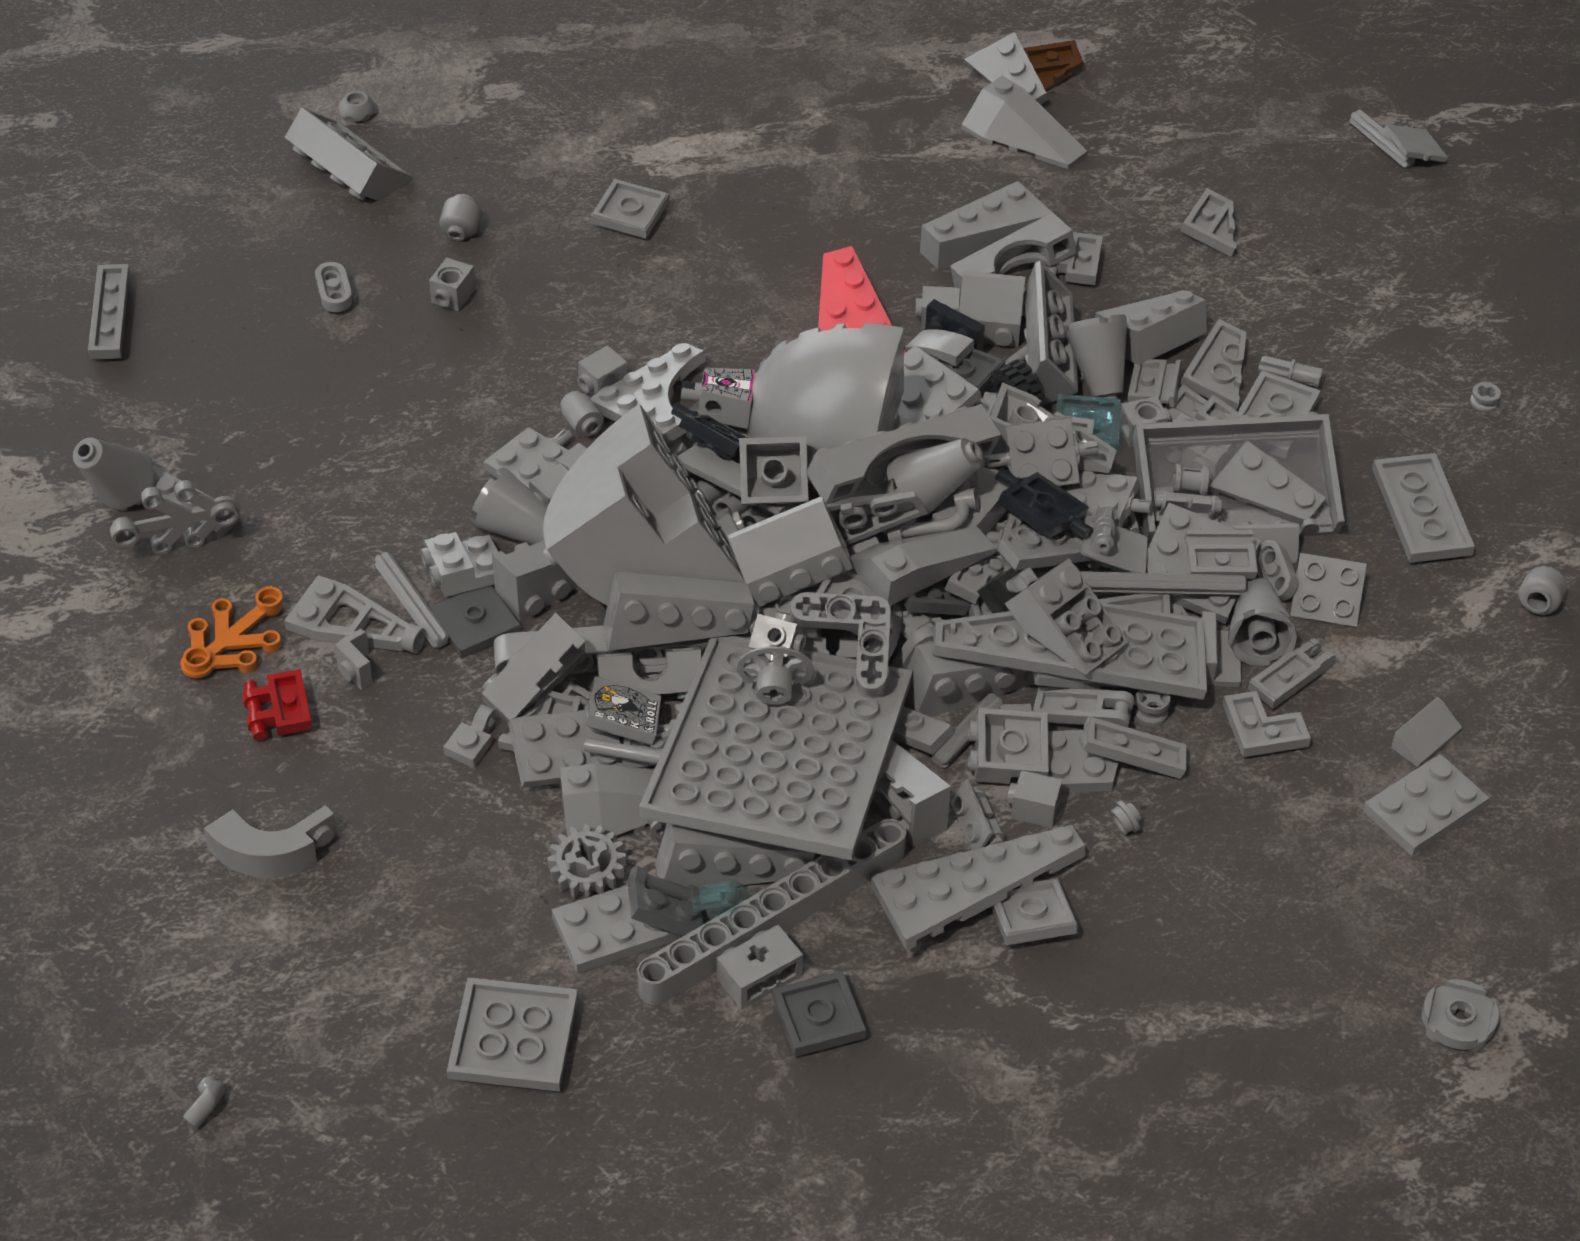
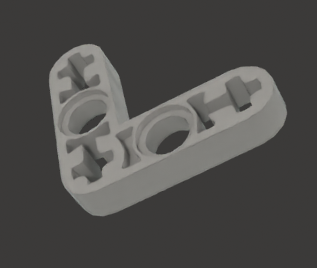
M804 592L796 595L790 607L791 616L795 618V623L805 628L858 630L856 686L862 693L867 695H877L882 692L886 687L891 618L889 603L882 597L814 592ZM803 604H810L809 616L802 615V610L800 609L803 608ZM821 604H826V618L821 617ZM842 604L850 609V614L844 619H837L831 614V609L836 605ZM856 606H861L860 620L855 619ZM872 608H879L880 614L877 620L871 619V614L869 613H871ZM870 638H876L882 642L883 648L877 653H870L863 647L864 642ZM869 663H876L875 676L877 678L874 684H869L867 678H865L868 676Z

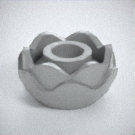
M349 92L340 101V115L350 123L357 121L366 122L375 113L374 101L364 92Z

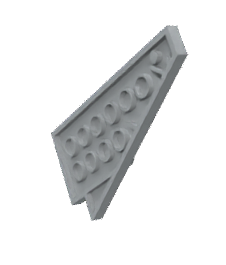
M1140 593L1099 599L1128 640V643L1086 675L1024 632L1010 611L936 621L933 630L932 655L1202 700L1207 692L1203 618L1170 613V593Z

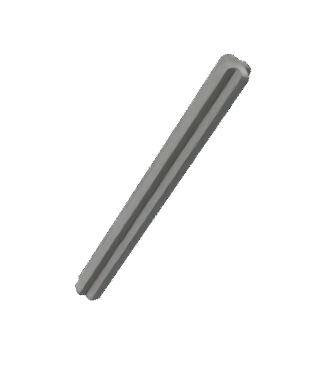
M1079 571L1093 592L1242 595L1246 590L1247 584L1246 578L1243 575Z

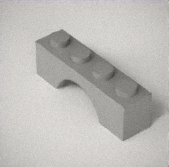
M1052 212L950 265L954 288H960L961 294L963 271L1004 274L1017 265L1035 263L1040 260L1045 265L1051 267L1076 253L1073 230Z

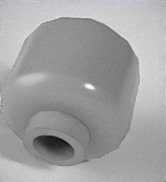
M457 194L445 201L439 225L452 240L461 241L464 238H471L477 233L482 210L473 197L466 194Z
M1535 567L1527 573L1519 588L1521 604L1533 614H1551L1558 609L1566 594L1567 584L1565 578L1558 570L1552 567Z

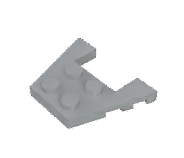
M1031 703L1002 704L999 709L1032 711ZM1106 707V709L1114 710V707ZM1133 708L1131 709V711H1128L1130 719L1132 716ZM1084 730L1048 731V776L1062 779L1061 793L1112 791L1120 761L1083 751Z

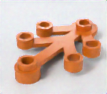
M272 586L261 588L255 595L257 606L230 628L229 619L233 616L231 601L226 598L215 600L212 603V612L215 618V641L205 648L204 639L209 636L208 623L203 618L192 619L187 626L189 637L191 638V648L184 652L181 659L182 672L191 678L205 677L214 669L237 667L242 673L254 672L258 667L257 656L253 651L244 650L234 655L220 654L225 650L261 647L266 653L279 651L282 643L281 636L277 631L268 630L261 634H244L265 616L275 617L281 612L284 606L282 592Z

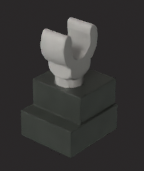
M1030 567L1019 574H1016L1014 569L1010 568L995 575L977 592L992 614L1000 613L1007 608L1005 605L1007 601L1026 589L1029 583L1038 578Z

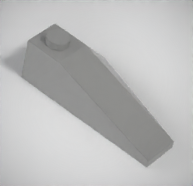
M977 526L875 544L850 556L854 571L876 596L884 598L891 606L996 553L997 548Z

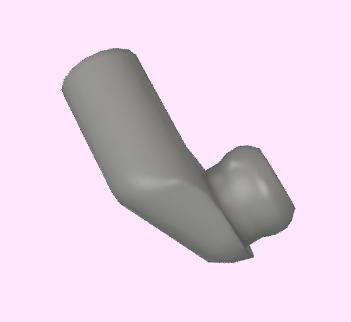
M207 1076L201 1080L198 1085V1091L201 1095L183 1115V1118L197 1129L211 1114L225 1094L223 1082L216 1080L213 1076Z

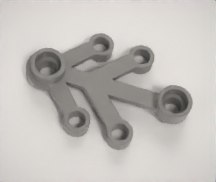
M183 480L174 487L176 498L182 503L191 502L201 507L191 510L163 498L160 489L149 487L141 493L143 506L146 509H156L168 515L135 522L128 517H119L113 521L110 527L112 542L118 547H130L138 541L140 533L169 528L165 533H156L151 537L150 543L155 554L162 555L168 553L172 549V544L182 534L185 544L188 547L196 548L205 542V537L216 526L226 527L237 521L240 513L239 502L230 496H221L214 499L196 491L193 482ZM203 521L199 526H191L194 522Z

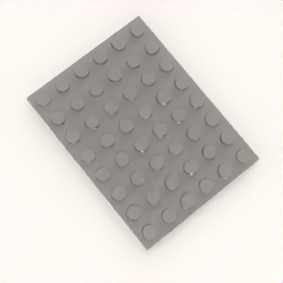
M731 635L710 638L639 805V818L852 860L912 682L913 670L888 666L887 683L884 690L877 695H867L862 693L856 686V659L803 649L802 653L811 660L814 667L812 677L801 686H792V696L788 702L771 705L760 701L756 696L757 687L754 686V683L746 682L737 671L740 657L752 650L748 647L750 639ZM753 657L750 658L749 660H747V661L745 662V663H753V662H754V663H756L757 665H759V664L754 660ZM869 663L868 676L865 677L869 684H874L877 678L875 676L876 663ZM805 664L797 668L804 672L807 670ZM747 672L754 678L757 676L755 673Z

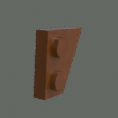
M1075 40L1023 48L1046 92L1082 68L1083 60Z

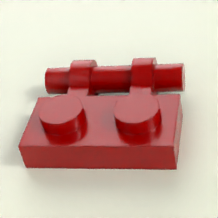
M301 669L266 675L267 686L258 687L257 682L254 680L244 683L242 700L244 707L248 709L249 713L246 719L247 727L252 732L255 741L265 740L267 738L266 729L276 725L278 736L312 730ZM264 703H272L273 709L262 710Z

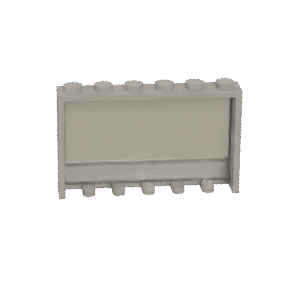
M1305 412L1298 416H1286L1283 413H1276L1268 417L1258 418L1252 415H1242L1236 419H1222L1221 417L1213 416L1198 421H1191L1188 418H1179L1172 422L1145 420L1135 425L1131 438L1134 447L1140 499L1153 500L1154 491L1172 492L1173 470L1176 463L1187 468L1201 469L1203 466H1209V487L1245 442L1249 441L1326 497L1324 503L1313 517L1305 519L1302 524H1299V536L1338 534L1345 522L1329 414ZM1179 490L1175 492L1200 495L1199 491ZM1208 491L1206 493V496H1217L1219 500H1222L1221 512L1218 513V522L1233 528V525L1295 523L1267 513V510L1250 503L1245 505L1236 502V498L1220 492L1218 495ZM1152 511V514L1142 513L1144 536L1148 537L1147 544L1151 543L1160 523L1155 522L1154 511Z

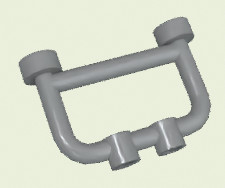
M977 470L954 491L956 511L953 516L916 523L917 518L889 528L887 529L889 542L951 531L962 526L967 520L969 509L978 508L975 488L970 489V486L978 485Z

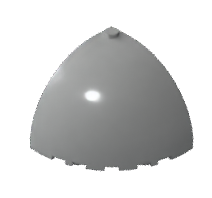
M842 323L836 324L834 328L822 331L819 327L801 332L795 340L789 342L786 339L772 350L771 355L760 363V367L753 380L748 429H746L748 438L806 436L808 469L813 455L822 448L830 447L831 449L844 445L852 439L861 440L871 437L882 430L886 432L894 430V418L904 393V328L864 323L863 328H847Z
M640 404L603 432L576 460L559 483L544 516L543 534L546 549L543 551L545 556L554 567L560 565L565 573L581 589L607 606L615 571L745 582L741 570H738L739 565L730 542L717 521V516L715 514L710 516L712 512L705 501L707 499L693 478L688 480L689 474L678 455L673 454L670 456L668 454L670 450L663 439V434Z

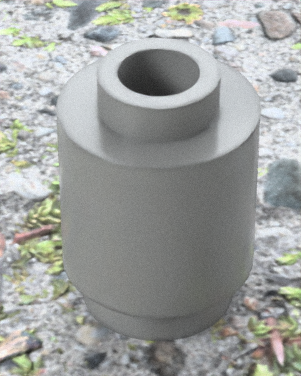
M572 391L563 397L560 403L561 413L576 434L580 437L596 434L600 430L604 418L591 399L580 391Z

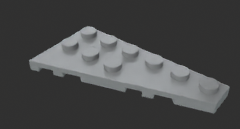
M1072 825L1057 827L1053 830L1026 835L1017 839L990 844L986 847L958 852L950 856L871 875V888L905 950L908 951L916 947L917 940L927 934L935 937L944 932V925L954 920L965 921L1006 899L1008 891L1018 886L1021 889L1027 888L1033 884V878L1044 872L1053 874L1085 857V844Z

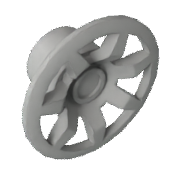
M765 646L750 650L740 657L737 664V671L741 678L748 683H753L757 687V698L771 705L788 702L792 696V686H801L812 677L814 670L811 660L806 655L794 649L778 646ZM763 653H775L774 661L769 662ZM784 654L796 657L792 658L787 664L783 663ZM753 657L754 660H755L759 665H757V664L754 663V662H753V663H745V662H746L747 660H749L750 658ZM804 664L807 668L806 672L797 669ZM747 672L755 673L757 676L754 678Z

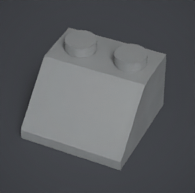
M963 271L959 312L985 325L983 344L1018 347L1025 277Z
M806 436L739 438L742 505L809 502L808 475L806 474Z

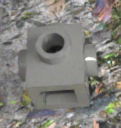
M776 613L775 618L758 614L748 647L753 650L765 646H778L794 649L802 653L806 636L803 635L804 629L795 623V618L792 616ZM763 653L769 662L774 661L775 653ZM784 654L783 662L784 660L790 661L796 657Z

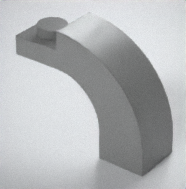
M326 805L296 825L280 831L256 829L245 822L233 809L204 828L208 850L222 864L236 872L264 878L291 875L317 863L315 850L327 845L337 836L334 813Z

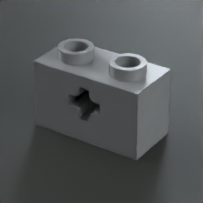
M779 925L767 931L762 930L756 933L750 940L737 947L726 949L717 957V980L740 1009L772 993L773 988L785 986L802 976L803 954Z

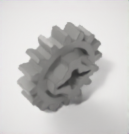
M584 824L583 831L578 832L574 827H570L569 837L559 834V845L551 844L550 846L551 856L547 857L551 880L552 882L558 881V887L561 892L569 887L571 897L575 898L580 891L584 892L585 898L591 897L592 891H597L598 894L603 893L605 886L615 889L617 887L616 878L624 877L626 853H624L622 841L616 842L613 831L604 835L603 826L599 825L595 831H590L589 825Z

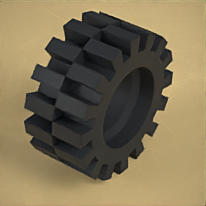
M1016 359L991 373L990 384L994 386L991 388L993 393H998L1002 383H1005L1040 399L1041 403L1039 406L1043 407L1045 405V402L1042 400L1045 398V394L1040 391L1043 388L1042 384L1037 382L1038 376L1036 373H1031L1032 368L1029 365L1026 367V362Z

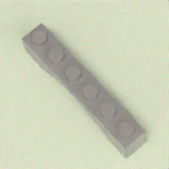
M982 404L969 408L968 406H963L946 415L936 414L919 423L909 422L892 431L886 432L882 430L865 439H852L844 445L831 449L830 447L822 448L813 455L806 474L820 497L822 496L825 503L828 504L854 496L859 484L871 471L897 456L962 438L976 442L982 451V456L991 454L1001 433Z

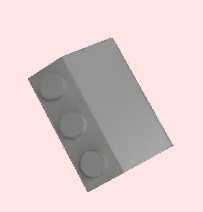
M822 496L727 535L746 585L758 607L853 569L846 542Z

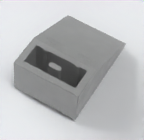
M1070 558L1047 572L1005 603L1024 632L1084 675L1088 674L1128 643V640Z

